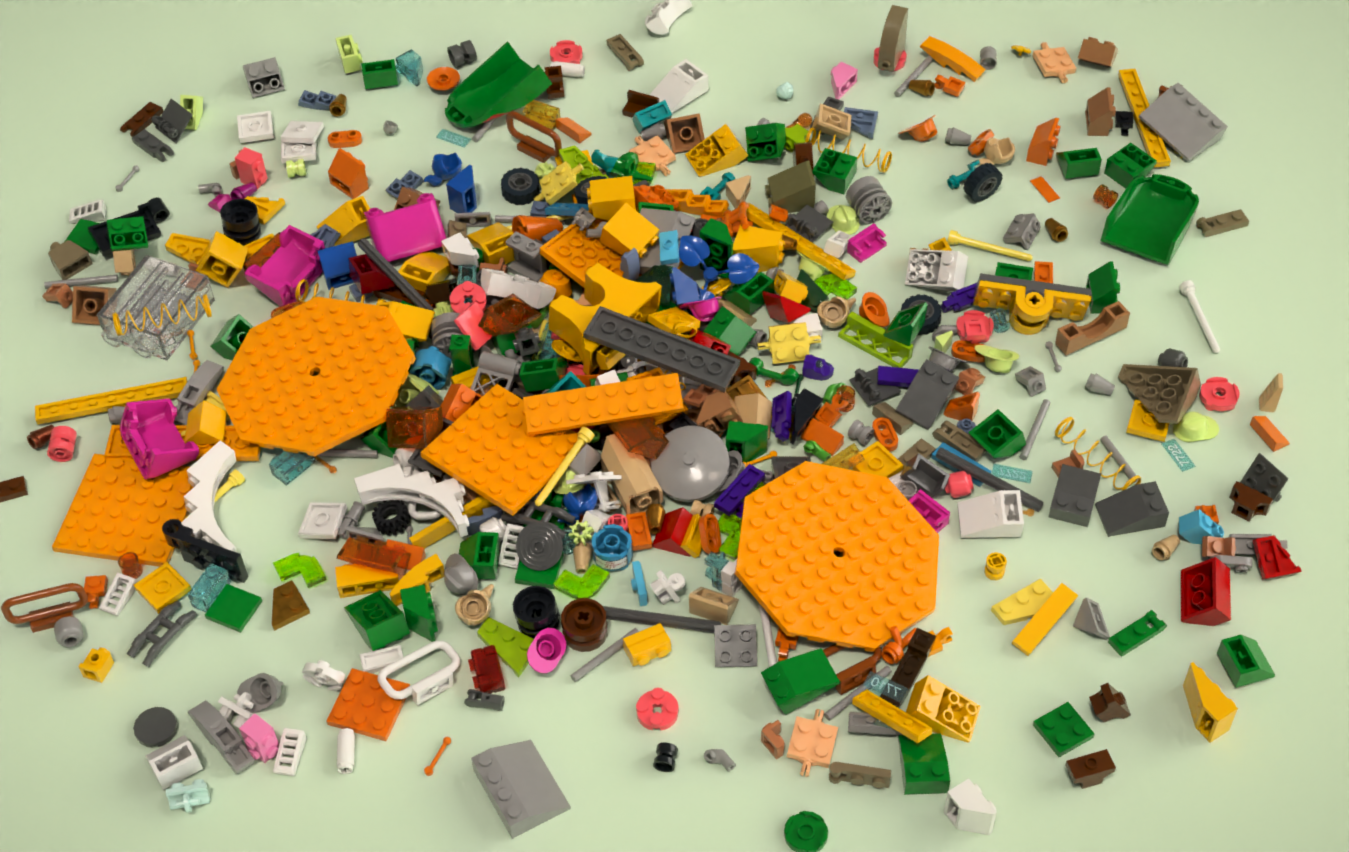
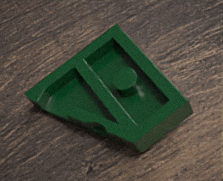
M801 269L797 280L807 286L808 294L800 304L811 308L810 311L817 313L819 304L827 301L829 297Z

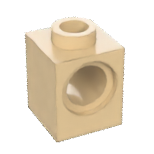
M134 249L113 251L115 273L120 272L121 275L132 274L136 269Z

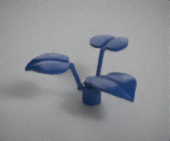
M690 235L680 238L679 256L681 261L690 267L697 266L700 262L703 265L705 285L703 290L701 289L702 301L715 298L714 294L706 291L708 283L713 282L718 275L729 273V280L732 283L743 284L751 280L759 270V264L746 254L737 253L729 258L727 270L717 272L715 268L707 267L703 260L710 255V248L703 239ZM687 309L688 313L693 316L691 310Z

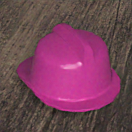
M722 297L689 302L678 307L680 309H690L696 319L708 322L719 311L718 300Z
M555 628L543 629L536 635L527 651V660L535 671L548 673L557 666L566 650L564 635Z

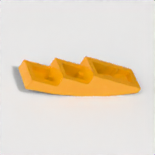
M931 36L920 45V48L942 67L945 68L948 65L959 75L963 72L974 82L986 70L960 50Z
M665 189L679 202V206L674 209L677 211L696 215L705 214L724 217L723 214L729 207L727 200H711L710 195H694L692 189Z

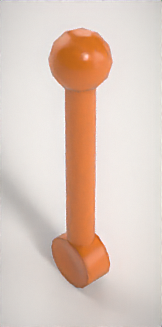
M450 737L443 739V744L430 766L424 769L427 776L433 774V767L446 746L451 743Z

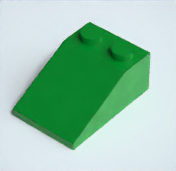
M381 590L344 607L364 642L372 651L382 649L385 645L401 640L404 636L410 634L404 613Z
M822 648L779 661L761 672L778 707L785 715L841 683Z
M941 733L931 734L919 743L914 742L905 735H898L904 795L947 793L950 785V774Z

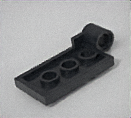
M156 197L147 203L138 205V211L114 218L143 216L147 241L161 237V231L156 223L166 220L170 212L162 199ZM107 221L88 227V232L102 256L113 253L109 246Z
M170 519L163 524L162 531L167 544L180 549L184 561L193 564L197 568L210 570L216 575H224L232 581L245 583L248 574L241 554L192 537L193 529L183 526L181 521L177 519Z

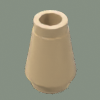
M1173 534L1156 542L1152 548L1154 557L1158 560L1169 559L1180 544L1179 537Z
M580 542L573 548L575 568L579 574L588 572L593 552L589 543H586V546H584Z

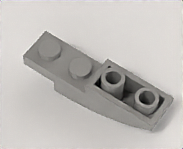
M206 360L195 371L177 398V416L174 419V423L187 425L188 413L201 403L204 398L207 399L208 392L213 390L224 370V366Z
M205 700L188 711L189 716L211 745L214 744L235 774L254 764L255 760L242 744L241 737L208 701Z

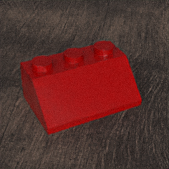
M1214 557L1182 569L1181 621L1183 623L1215 626L1230 621V568Z

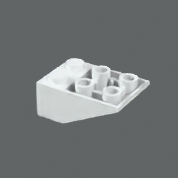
M685 59L669 71L650 95L658 97L659 102L665 100L671 113L708 91V75Z
M910 249L905 285L944 291L962 289L964 287L968 256L959 251Z
M1000 490L958 502L961 538L1021 537L1024 520L1020 490Z

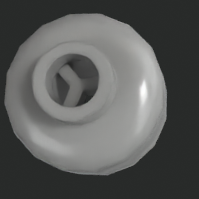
M63 617L54 625L56 641L62 646H76L83 638L82 625L76 617Z

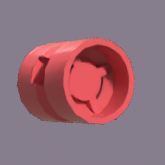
M56 426L52 429L47 451L48 457L58 462H66L72 459L77 436L73 428Z

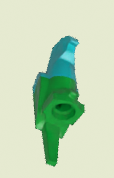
M594 150L591 155L592 162L604 169L610 178L632 176L633 182L634 180L650 182L653 180V177L641 174L635 169L636 163L633 158L622 160L621 158L605 155L599 152L600 150Z

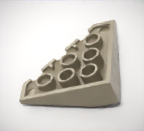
M1123 364L1118 375L1121 383H1125L1128 390L1135 397L1139 398L1141 404L1154 414L1155 419L1159 423L1178 424L1196 399L1201 386L1198 368Z

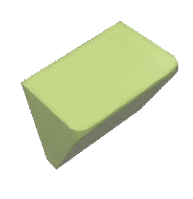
M949 331L936 336L934 348L946 353L952 344L953 332Z

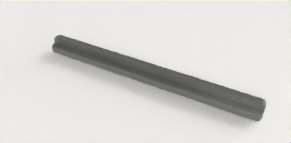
M362 238L358 242V246L417 307L433 311V307L367 239Z
M940 447L938 449L936 458L960 471H965L973 478L998 491L1020 490L1022 504L1037 512L1041 510L1044 502L944 448Z
M603 606L606 611V619L651 625L661 623L662 626L711 633H714V625H721L720 621Z

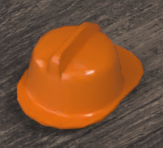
M936 115L920 124L902 130L898 134L908 132L917 141L929 140L938 133L933 121V117Z
M873 292L865 293L859 306L860 316L878 326H888L890 321L884 300Z

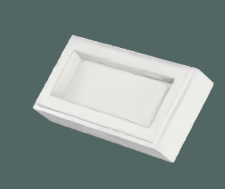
M401 645L360 654L363 671L371 674L380 672L384 667L403 658Z

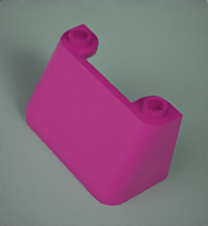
M432 193L421 194L417 199L418 204L386 213L378 208H371L364 212L371 243L388 262L442 247L441 241L446 239V234Z
M291 225L280 233L281 246L261 268L254 264L248 267L244 273L247 281L284 309L291 308L297 301L295 297L296 287L302 279L307 280L310 287L321 275L322 268L318 250L325 249L323 241ZM305 281L300 286V296L305 292Z
M170 399L127 402L120 423L121 437L144 479L156 478L195 460L199 455L198 446L193 441H188L185 444L174 424L177 408Z

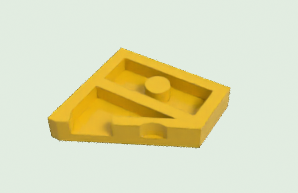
M247 196L245 198L257 206L259 223L263 225L285 205L283 198H279L278 201H269L268 197L256 198Z

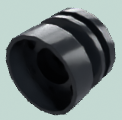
M234 199L222 206L220 214L225 236L243 246L256 241L260 237L261 230L258 210L252 201Z
M537 585L530 586L521 590L515 596L513 612L521 633L534 639L543 629H559L561 624L560 614L555 596L549 589Z

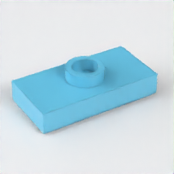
M677 230L659 233L661 265L678 263L679 241Z
M635 561L632 562L634 577L631 579L632 590L637 591L639 605L646 606L648 604L647 591L640 562Z

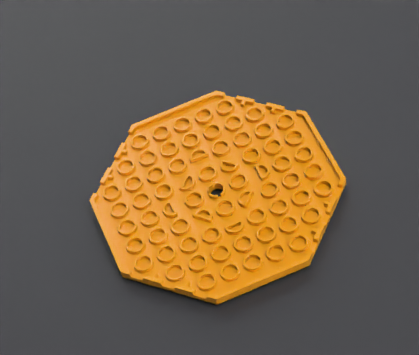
M315 297L251 328L217 387V392L243 444L250 445L252 443L258 444L263 448H281L286 452H304L309 456H317L384 423L388 417L387 413L390 407L394 405L399 395L398 390L401 385H404L409 374L408 370L411 364H414L416 357L386 306ZM314 371L320 372L318 375L312 376Z
M805 461L745 496L735 575L786 636L795 637L797 635L807 637V640L822 643L828 641L836 643L838 646L853 648L854 646L865 648V651L874 652L877 648L882 647L893 639L889 630L891 627L897 626L901 634L934 612L939 534L888 477ZM833 551L843 552V557L835 556Z

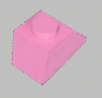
M840 62L831 70V84L835 98L838 100L857 82L858 69L843 62Z

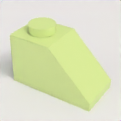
M180 95V105L193 114L185 129L197 130L203 114V97Z

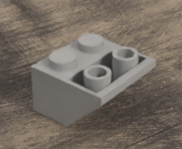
M275 57L243 65L252 98L285 90Z

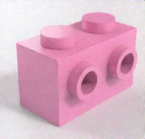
M254 713L239 729L251 756L255 760L260 759L266 763L277 755L279 743L273 727Z

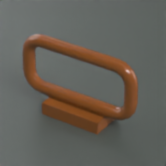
M511 111L506 115L508 131L513 137L520 140L517 144V150L542 163H545L551 156L559 157V150L562 149V144L556 132L517 112ZM513 118L550 136L554 140L555 150L528 135L525 136L519 133L514 128Z
M68 583L9 598L3 602L1 611L5 619L12 624L30 622L31 630L34 633L54 628L55 623L63 617H73L74 610H78L87 604L88 596L81 585ZM70 591L76 592L79 600L76 602H66L30 611L29 614L15 616L10 610V607Z
M834 644L823 651L826 657L846 647ZM880 647L869 658L836 674L841 682L836 686V690L840 695L860 686L876 674V663L882 657V649Z

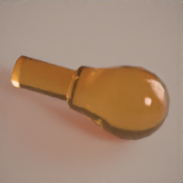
M802 113L791 125L785 128H791L796 124L807 128L813 121L812 117L808 113Z

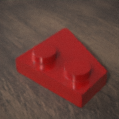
M1275 535L1252 540L1262 580L1302 572L1301 568L1296 566L1289 558L1291 555L1286 549L1282 548Z

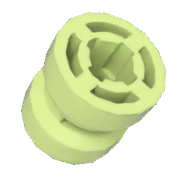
M298 159L295 162L292 160L286 161L288 178L294 177L296 174L306 176L304 159Z

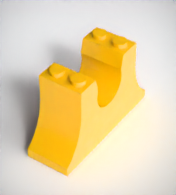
M597 262L593 267L588 268L585 273L584 298L593 306L580 305L574 299L561 295L549 305V330L568 342L576 350L583 363V372L590 375L599 367L596 361L597 351L604 345L583 338V333L598 308L601 306L646 323L648 314L659 310L662 286L657 282L641 283L625 279Z

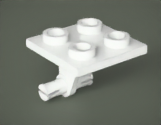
M592 472L590 475H574V479L566 480V484L594 483L600 503L596 504V507L599 508H594V510L598 509L603 512H609L611 509H618L620 505H614L620 504L618 500L609 502L607 481L622 479L621 475H613V472Z

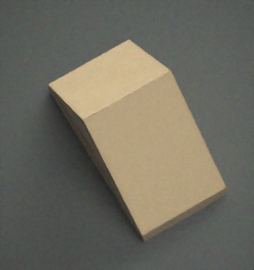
M749 175L726 183V196L736 209L740 202L746 200L751 190V176Z

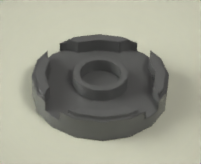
M164 707L147 709L135 720L133 727L134 735L140 744L146 747L163 746L175 736L177 720L174 714Z

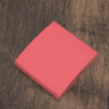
M476 301L469 305L454 320L464 335L471 336L472 347L475 351L497 332Z

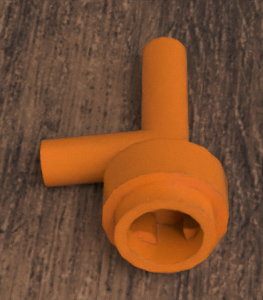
M897 626L889 629L894 642H889L882 649L881 655L885 662L896 664L903 658V649L909 644L917 628L911 630L903 639Z

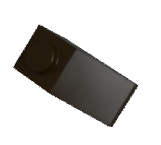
M456 278L426 286L425 295L430 304L450 301L451 292L458 286Z

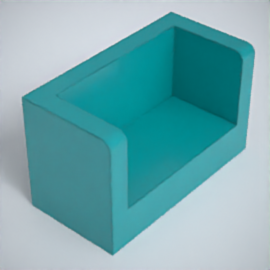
M663 100L636 112L632 121L640 134L645 128L670 119L672 113L666 101Z

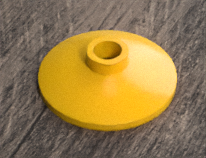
M729 278L718 279L708 283L706 290L712 292L715 297H721L723 295L722 292L732 282Z
M554 340L551 346L560 355V358L567 359V362H582L579 354L568 342L563 340Z

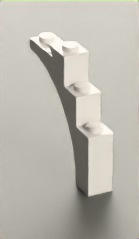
M220 440L186 470L188 482L194 488L184 496L185 508L191 514L181 523L183 526L193 529L192 537L236 552L235 546L224 536L214 517L215 495L219 484L227 471L236 463L235 451Z
M400 464L354 478L362 505L386 500L420 503L444 515L455 526L460 537L468 535L467 527L470 526L467 515H462L461 513L464 512L462 504H464L463 496L466 495L463 484H459L456 479L451 478L436 483L434 477L430 478L428 470L408 476L406 470L402 471Z

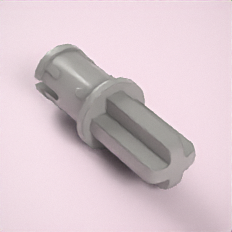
M354 501L348 514L344 515V521L337 534L340 538L347 539L345 532L347 526L354 527V525L358 524L357 520L365 509L362 503Z

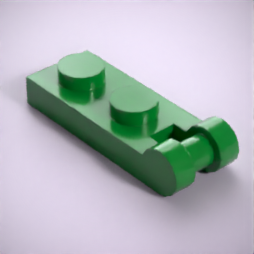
M1150 610L1142 618L1109 637L1108 643L1122 657L1161 633L1167 625L1163 620L1157 618V614L1153 610ZM1151 623L1153 627L1150 628L1147 624Z

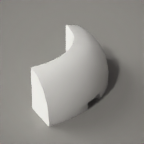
M664 0L663 3H657L651 9L652 14L646 17L645 25L655 34H666L669 32V27L673 21L693 5L690 0Z
M482 268L481 286L486 295L513 299L538 309L547 306L553 300L556 293V288L543 282L538 283L529 280V277L515 274L514 277L511 274L504 273V271Z

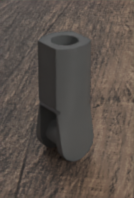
M474 689L468 690V698L464 701L465 705L502 711L505 702L504 696L484 693Z

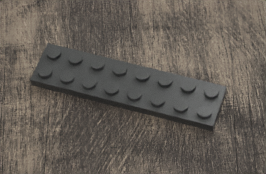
M601 306L583 333V338L670 372L678 373V375L724 393L740 366V360Z

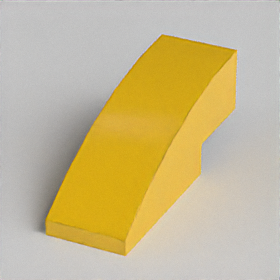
M434 554L414 566L394 586L389 594L391 601L396 606L402 604L401 589L425 585L427 593L431 591L430 583L445 576L444 566L438 555Z

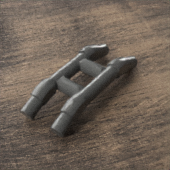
M531 499L523 506L527 508L523 515L516 513L512 516L509 513H504L501 516L502 521L525 525L534 522L548 523L559 532L562 539H564L567 532L550 523L551 517L554 515L571 524L576 518L559 507L545 504L536 506L535 501ZM535 510L545 512L541 520L531 518Z
M176 601L171 605H167L141 634H138L132 642L127 655L134 658L138 650L146 642V639L154 644L147 652V656L142 664L150 667L153 660L162 651L161 649L172 637L197 616L196 612L191 610L181 615L174 623L167 618L181 608V603ZM160 624L169 629L161 638L153 634Z

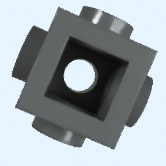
M525 327L514 333L516 339L512 341L515 350H519L522 357L530 356L540 351L538 344L541 341L538 332L534 333L532 328L528 329V327Z

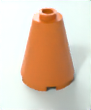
M518 215L512 221L513 233L517 231L532 240L538 239L542 241L543 236L555 229L559 232L563 231L562 222H559L557 218Z

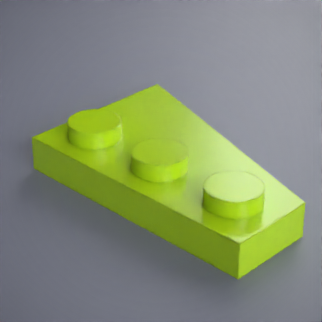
M575 145L559 150L562 162L567 161L571 169L579 163L584 167V170L576 175L577 184L592 176H605L609 178L607 175H603L596 165L588 161V157Z
M488 617L477 631L478 637L519 678L529 664L527 651L534 639Z

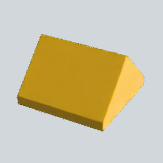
M203 400L188 413L184 443L193 441L196 445L217 444L220 440L224 443L227 411Z

